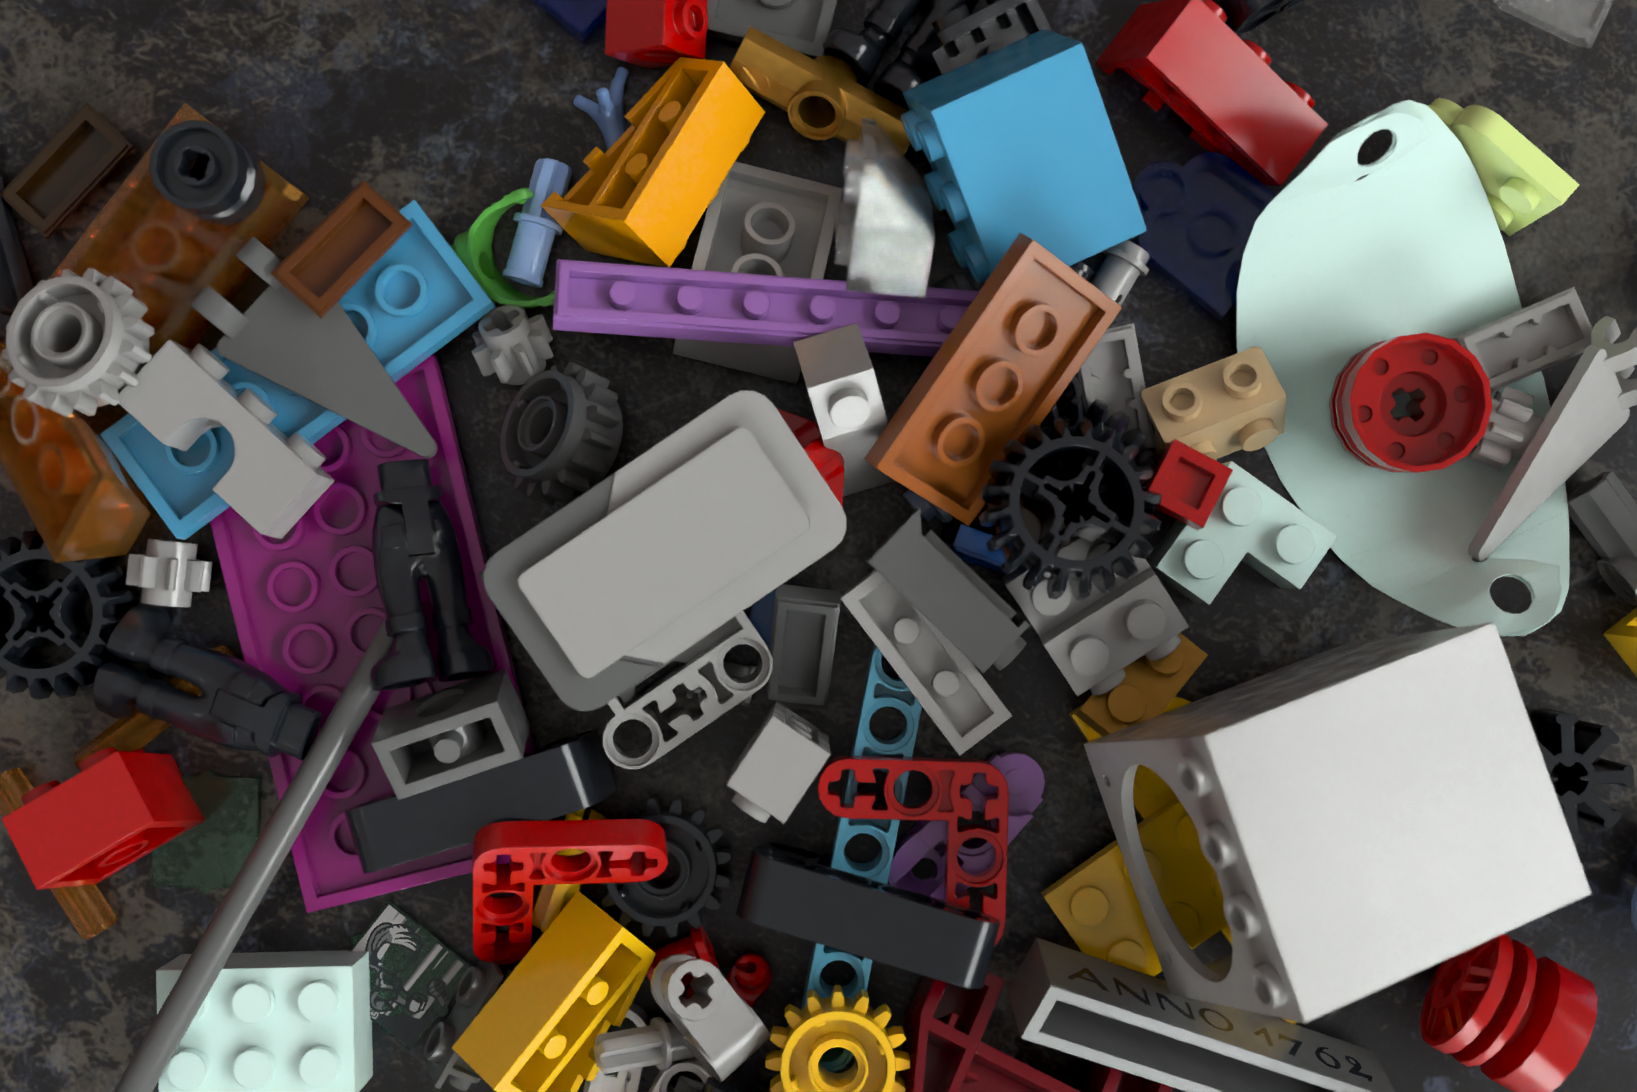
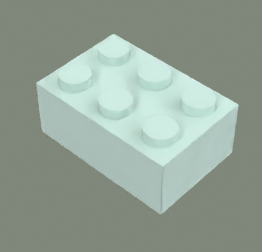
M369 951L231 953L158 1081L159 1092H360L373 1076ZM181 954L156 970L157 1014L192 954Z

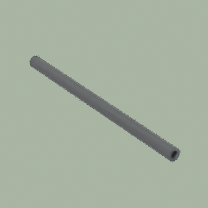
M387 617L384 618L113 1092H152L380 693V691H374L372 688L370 672L378 661L389 655L394 637L387 636L385 625Z

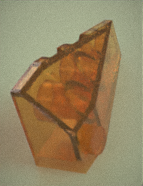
M0 339V460L55 563L127 555L151 515L145 497L138 491L130 475L114 453L74 410L69 417H65L49 408L45 409L23 396L25 389L11 382L8 377L14 368L10 360L3 357L2 350L6 349V344Z

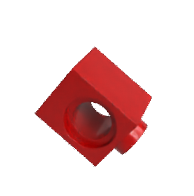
M607 0L605 55L646 69L673 65L680 57L705 60L708 0Z

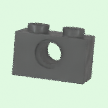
M505 668L385 709L371 744L398 800L522 759L530 722Z

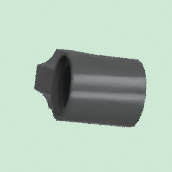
M1606 471L1583 482L1567 494L1569 516L1601 558L1597 561V568L1605 583L1620 599L1635 606L1637 605V504L1614 472Z

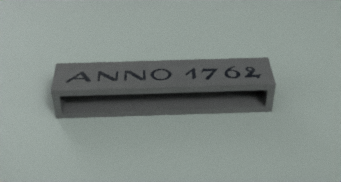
M1037 937L1007 988L1022 1039L1186 1092H1395L1373 1050L1272 1016L1170 994L1165 980Z

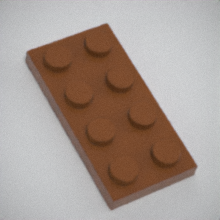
M1019 233L864 459L879 471L970 526L986 503L979 497L981 488L985 484H999L987 472L990 464L995 459L1008 461L1003 448L1011 439L1026 445L1024 434L1027 429L1033 425L1040 426L1122 307L1036 241Z

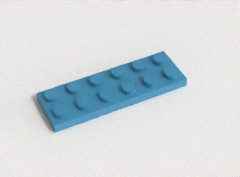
M415 200L399 210L413 226L339 300V303L394 383L496 307ZM217 348L211 351L230 370L223 379L238 393L241 394L246 388H249L265 400L278 413L271 423L288 438L297 432L314 444L346 420V418L222 357L217 352ZM130 413L100 434L177 539L186 540L230 507L227 502L212 490L229 471L235 456L233 438L224 426L206 431L187 451L162 444Z

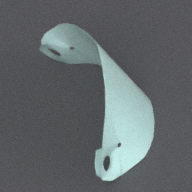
M1406 100L1395 103L1338 133L1312 162L1268 203L1255 220L1242 255L1236 291L1237 352L1239 353L1252 347H1260L1287 395L1284 433L1278 435L1273 442L1264 448L1280 481L1300 510L1338 536L1330 548L1341 561L1372 587L1441 622L1454 627L1495 622L1500 636H1526L1549 623L1562 611L1569 590V510L1565 482L1504 540L1485 561L1475 562L1472 560V556L1468 554L1469 545L1519 460L1511 458L1508 465L1503 464L1500 470L1470 459L1473 448L1466 457L1444 469L1418 473L1388 472L1365 466L1343 448L1332 429L1329 400L1335 378L1355 354L1375 343L1398 336L1430 333L1453 339L1522 309L1503 238L1473 163L1461 142L1433 110L1425 104ZM1389 129L1393 134V139L1388 151L1371 164L1359 165L1357 156L1364 140L1375 131ZM1368 174L1367 176H1365V177L1362 178L1361 180H1357V179L1360 178L1361 176H1364V175ZM1542 371L1507 385L1534 396L1535 398L1530 409L1534 410L1533 414L1543 418L1546 417L1550 410V403ZM1503 387L1491 392V397L1494 398L1497 391L1501 392ZM1392 394L1391 396L1395 399L1396 405L1390 411L1393 417H1409L1410 414L1405 408L1407 403L1412 400L1409 394ZM1506 576L1521 580L1531 593L1532 602L1529 609L1519 614H1511L1497 607L1489 592L1491 584L1495 579Z

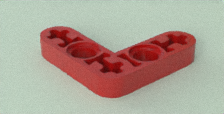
M847 755L836 757L828 762L820 772L818 792L819 798L826 810L835 816L851 819L946 821L944 901L969 908L970 895L968 891L956 892V883L959 882L976 888L994 884V892L992 894L980 890L979 905L983 913L993 916L1000 921L994 944L996 946L1003 936L1006 915L1009 791L1007 781L1001 771L988 761L964 758ZM876 768L887 769L882 785L886 806H872L876 797L875 792H856L853 796V803L844 804L841 803L838 792L828 791L829 782L840 780L841 770H854V776L858 782L876 783L873 770ZM916 770L921 771L930 779V795L925 802L918 806H906L900 803L894 796V784L899 775L905 771ZM973 773H983L986 783L995 786L996 789L994 795L984 796L982 801V817L985 821L996 818V827L992 829L984 825L970 824L957 828L958 817L972 820V802L967 795L960 794L961 785L972 783ZM970 838L986 839L992 844L994 849V859L989 868L979 873L967 872L961 868L957 859L958 850L961 845Z
M645 819L503 821L482 827L475 834L473 840V950L475 955L482 961L488 963L495 961L501 965L514 963L525 957L532 945L533 885L632 883L648 881L658 877L665 871L668 864L664 829L659 824ZM565 849H582L586 851L571 856L556 854V852ZM497 855H510V864H497ZM499 892H509L517 894L505 898L489 896L490 894ZM509 925L508 932H496V926Z

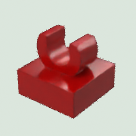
M1174 439L1166 447L1153 473L1154 475L1150 478L1144 491H1155L1162 494L1161 502L1154 508L1195 530H1200L1204 528L1233 469Z

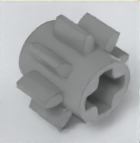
M506 305L490 311L479 322V331L472 334L477 347L471 352L482 375L488 376L496 372L501 383L509 385L525 384L532 377L543 372L546 367V359L553 357V352L549 346L553 337L543 315H536L529 319L525 309L519 306Z
M1504 385L1501 392L1497 391L1494 398L1491 397L1492 411L1486 432L1474 447L1470 459L1500 470L1503 464L1508 465L1511 458L1520 461L1544 420L1543 417L1533 414L1534 410L1530 409L1535 397Z
M148 539L146 554H129L126 585L142 587L141 603L188 608L191 607L192 592H209L212 562L196 559L197 543Z

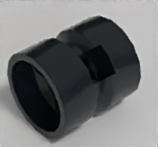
M187 120L170 126L158 137L150 153L149 171L155 188L167 201L210 224L229 226L244 221L257 210L264 196L266 177L260 161L243 144L236 141L222 129L206 121Z

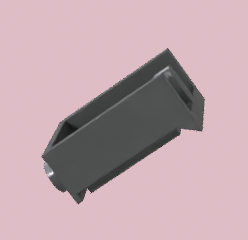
M920 508L913 510L864 561L873 571L876 569L982 673H985L990 666L996 667L1001 671L1026 646L1027 642L1020 635L1030 624L1025 620L1014 617L1017 613L931 530L922 532Z

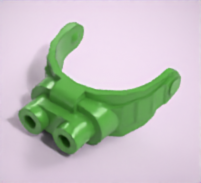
M521 188L505 195L500 201L492 203L490 207L486 208L479 215L469 230L455 237L454 244L450 246L494 304L515 305L520 308L530 309L542 305L543 307L554 306L555 290L544 297H534L520 293L503 279L495 265L492 241L498 220L512 206L524 204L528 199L534 197L529 188Z

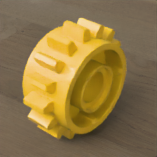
M834 985L831 997L822 999L812 989L807 992V1006L801 1010L791 1004L785 1007L784 1016L789 1024L787 1028L773 1026L771 1029L770 1040L776 1046L782 1048V1050L766 1053L765 1068L781 1071L780 1074L770 1080L771 1092H905L906 1090L905 1081L896 1074V1071L910 1068L909 1053L893 1050L906 1040L903 1027L887 1028L886 1025L891 1018L890 1008L884 1004L873 1010L868 1006V992L863 989L856 995L855 999L844 997L841 985ZM835 1047L845 1048L856 1057L853 1066L842 1073L827 1071L822 1067L819 1060L827 1050Z

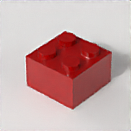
M116 747L103 749L82 760L78 764L81 772L62 784L59 780H55L30 790L21 797L24 806L2 818L37 890L98 884L205 821L172 754L145 753L143 749L131 752L118 751Z

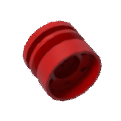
M1430 333L1398 336L1375 343L1352 356L1335 378L1329 400L1332 429L1343 448L1365 466L1388 472L1418 473L1444 469L1466 457L1486 432L1492 411V399L1489 379L1475 355L1453 339ZM1408 393L1412 400L1407 403L1405 408L1410 416L1393 417L1390 411L1394 409L1396 402L1391 395Z
M1504 933L1441 962L1431 980L1422 1006L1420 1019L1422 1040L1444 1054L1450 1053L1452 1057L1467 1067L1480 1065L1481 1072L1513 1092H1552L1573 1071L1589 1043L1597 1018L1598 996L1593 982L1546 956L1536 959L1532 948L1515 939L1511 940L1510 936Z

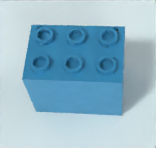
M1042 29L903 92L909 109L908 112L901 115L903 127L914 150L917 152L923 149L929 160L932 172L924 175L928 191L939 211L946 209L955 227L954 231L947 234L951 250L959 266L962 269L968 267L977 283L987 281L1019 233L1033 239L1067 266H1071L1147 231L1082 42L1047 29Z

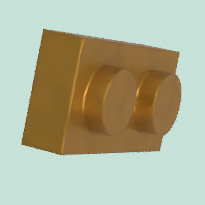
M1179 633L1181 643L1173 652L1154 661L1148 660L1143 655L1123 668L1126 675L1119 685L1104 694H1092L1076 713V716L1102 737L1158 716L1198 669L1208 654L1183 634Z

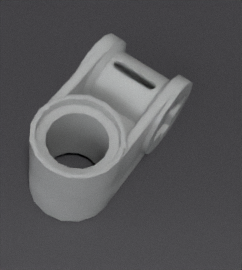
M682 953L672 954L661 960L653 970L650 984L651 993L656 1003L682 1034L685 1044L695 1058L717 1081L722 1082L770 1039V1033L758 1015L737 995L720 971L710 962ZM684 974L694 976L690 982V987L694 994L689 999L680 996L685 990L683 983L680 981Z

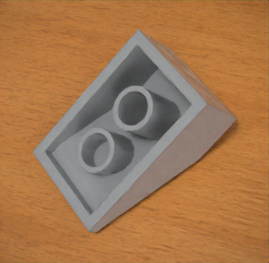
M735 161L720 185L718 194L708 205L692 269L823 279L843 188ZM675 339L673 350L675 355L793 384L798 382L801 367L795 347Z

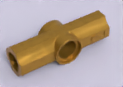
M752 26L749 27L729 67L749 92L787 111L789 122L804 137L813 140H827L836 137L893 168L899 164L910 144L901 120V115L908 112L907 109L858 84L855 72L842 59L834 56H819L811 59Z

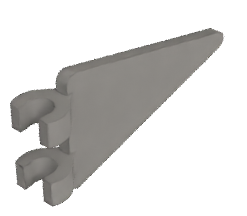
M1605 316L1595 324L1591 332L1592 345L1585 349L1468 548L1470 556L1480 561L1485 560L1626 423L1630 415L1629 408L1637 405V378L1627 379L1635 370L1634 366L1637 365V327L1626 341L1614 344L1613 342L1621 334L1616 319Z

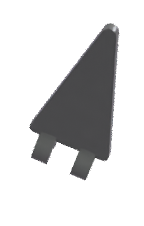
M254 236L235 256L268 283L269 286L243 314L209 285L190 304L225 334L219 340L216 347L217 352L222 357L424 458H431L437 453L438 447L436 442L339 301L320 319L270 274L282 261Z

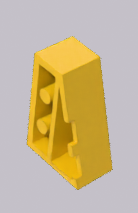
M577 891L451 1048L497 1092H578L583 1080L594 1081L600 1069L597 1067L594 1057L595 1038L600 1034L607 1033L611 1024L613 1026H621L656 953L581 892Z

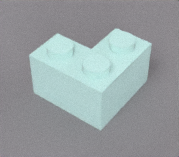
M1230 461L1221 463L1233 469L1204 528L1195 530L1176 519L1147 560L1159 579L1193 603L1210 605L1241 560L1280 588L1300 590L1338 536L1240 466Z

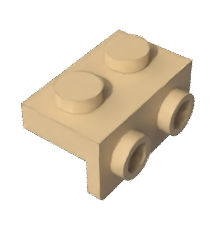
M1252 347L1146 388L1141 392L1142 404L1155 428V450L1158 463L1169 442L1174 439L1217 461L1218 458L1241 449L1245 451L1261 449L1273 442L1278 435L1284 433L1287 395L1260 347Z

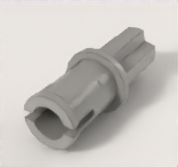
M662 1017L653 1018L649 1026L603 1033L594 1040L596 1065L606 1074L656 1065L662 1071L669 1069L674 1061L695 1058L672 1022H665Z

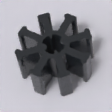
M1553 709L1533 710L1532 716L1537 720V742L1552 782L1558 780L1557 777L1551 776L1555 765L1559 764L1563 767L1556 770V773L1563 774L1560 783L1557 786L1553 785L1573 843H1581L1583 840L1582 835L1578 833L1577 811L1579 812L1578 818L1580 820L1611 829L1622 818V812L1610 808L1593 791L1596 784H1616L1627 788L1633 787L1634 769L1630 765L1607 759H1599L1598 763H1592L1610 744H1617L1620 740L1619 736L1608 726L1578 720L1576 714Z

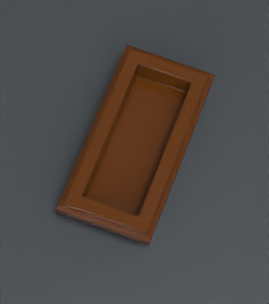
M363 180L270 274L322 319L413 225Z

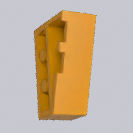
M680 57L624 116L631 126L605 154L598 147H595L582 161L590 170L563 198L554 191L543 202L541 207L586 252L670 268L676 257L685 248L687 239L704 211L718 194L720 185L739 154L748 145L750 137L765 111L724 61Z

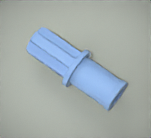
M545 158L538 159L535 163L529 184V190L532 191L534 197L524 203L522 213L516 212L513 216V221L518 226L506 269L503 270L502 274L503 277L510 281L535 288H542L544 281L542 280L555 235H562L563 228L541 205L554 191L562 198L567 194L572 170L570 166L563 162Z

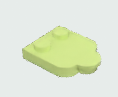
M1437 98L1430 105H1426L1435 112L1461 142L1485 190L1499 230L1505 232L1508 236L1513 235L1561 206L1580 185L1496 112L1480 105H1469L1463 109L1458 104L1444 98Z

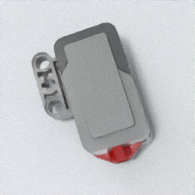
M739 391L729 395L499 550L487 562L485 570L479 575L484 582L488 596L558 697L568 707L578 711H593L605 704H608L612 709L603 730V747L607 757L615 765L622 768L640 769L650 765L754 694L769 680L773 670V658L766 643L743 610L832 551L842 541L847 530V519L842 508L845 461L840 452L825 448L817 421L777 408L765 395L756 391ZM739 644L750 645L759 652L757 669L745 677L730 675L723 667L726 653L732 647ZM672 661L681 662L634 694L635 687ZM683 683L690 691L700 686L703 689L698 695L700 708L691 712L687 706H679L667 715L668 724L672 729L664 732L657 713L647 704L656 700L661 713L675 703L676 693L674 688L677 685ZM631 719L644 722L652 733L648 744L638 750L622 748L614 737L615 729L620 723Z

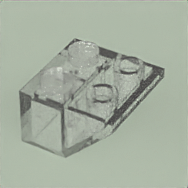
M862 118L859 140L847 139L842 174V178H845L843 200L838 201L834 239H836L834 264L845 266L846 290L925 299L935 241L930 193L927 185L876 120Z

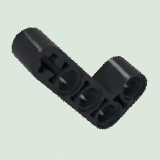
M594 729L552 742L535 751L523 754L522 759L400 800H398L395 793L349 808L344 813L363 874H367L473 843L475 834L482 827L491 823L503 821H547L588 808L603 801L617 789L599 731Z
M768 842L752 850L736 915L739 918L759 926L946 983L972 989L983 988L1000 921L995 917L977 910L820 864L821 856L795 846Z

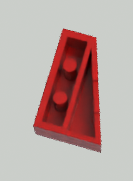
M1162 0L1141 4L1095 62V65L1109 76L1116 68H1121L1149 90L1142 99L1144 103L1156 112L1166 103L1194 129L1188 136L1250 185L1281 186L1328 126L1312 109L1315 105L1312 97L1296 84L1284 82L1269 67L1271 64L1269 55L1252 41L1240 39L1225 24L1227 21L1225 12L1212 0Z

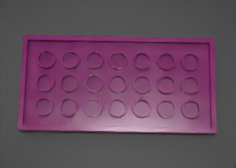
M433 354L395 382L436 442L438 450L433 457L424 458L346 419L313 444L326 457L319 467L335 481L282 539L260 534L231 506L210 521L244 661L271 676L289 691L299 693L302 696L303 705L322 712V721L318 733L386 617L377 587L373 560L372 532L377 508L374 504L373 495L381 491L377 466L393 461L429 460L432 484L441 486L443 490V495L436 500H441L452 520L460 546L465 573L468 608H471L473 622L467 628L475 642L486 647L493 656L494 672L506 668L525 711L502 615L488 596L484 582L479 575L485 570L488 558L438 357ZM424 579L419 581L422 613L425 615L427 626L425 635L433 657L436 678L413 687L380 691L291 847L307 913L473 872V843L383 870L363 874L344 813L345 810L395 793L371 744L384 710L476 679L451 682L439 681L436 667V656L439 649L438 632L434 631L433 611L428 587ZM530 727L524 754L535 751ZM283 752L276 757L268 756L279 801L303 761ZM497 855V864L510 863V855Z

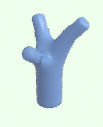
M624 67L617 68L609 91L604 87L596 91L599 103L589 100L582 95H577L573 101L575 107L588 113L598 125L607 149L627 130L624 117V86L629 71Z

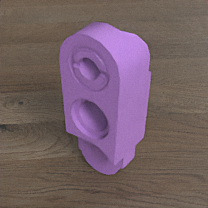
M1018 751L1004 752L1000 755L995 752L987 760L1001 771L1008 785L1007 846L1033 818L1032 812L1043 801L1041 795L1045 785L1043 770L1037 761L1026 753ZM979 772L973 773L971 784L961 785L960 794L967 795L970 798L973 811L982 813L984 796L994 795L996 788L987 784L983 773ZM996 818L987 820L986 826L994 829L996 827ZM918 820L897 839L888 878L890 885L944 901L946 821ZM983 838L965 841L958 850V864L967 872H983L992 864L994 859L992 844ZM922 858H929L936 864L934 875L926 879L915 876L912 868ZM958 882L956 883V892L967 890L971 886Z

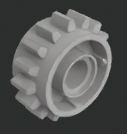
M87 268L83 277L78 276L69 269L62 270L59 277L46 281L42 279L37 283L36 287L30 290L18 302L5 329L7 330L6 349L2 350L3 357L10 360L14 368L8 375L10 381L25 389L23 396L28 400L65 417H69L74 409L87 416H93L96 413L97 407L108 404L116 406L120 403L119 393L127 385L136 387L139 384L140 380L136 375L147 362H150L152 357L149 354V337L154 335V328L145 323L141 318L148 311L146 304L132 296L133 290L113 276L107 278L93 268Z

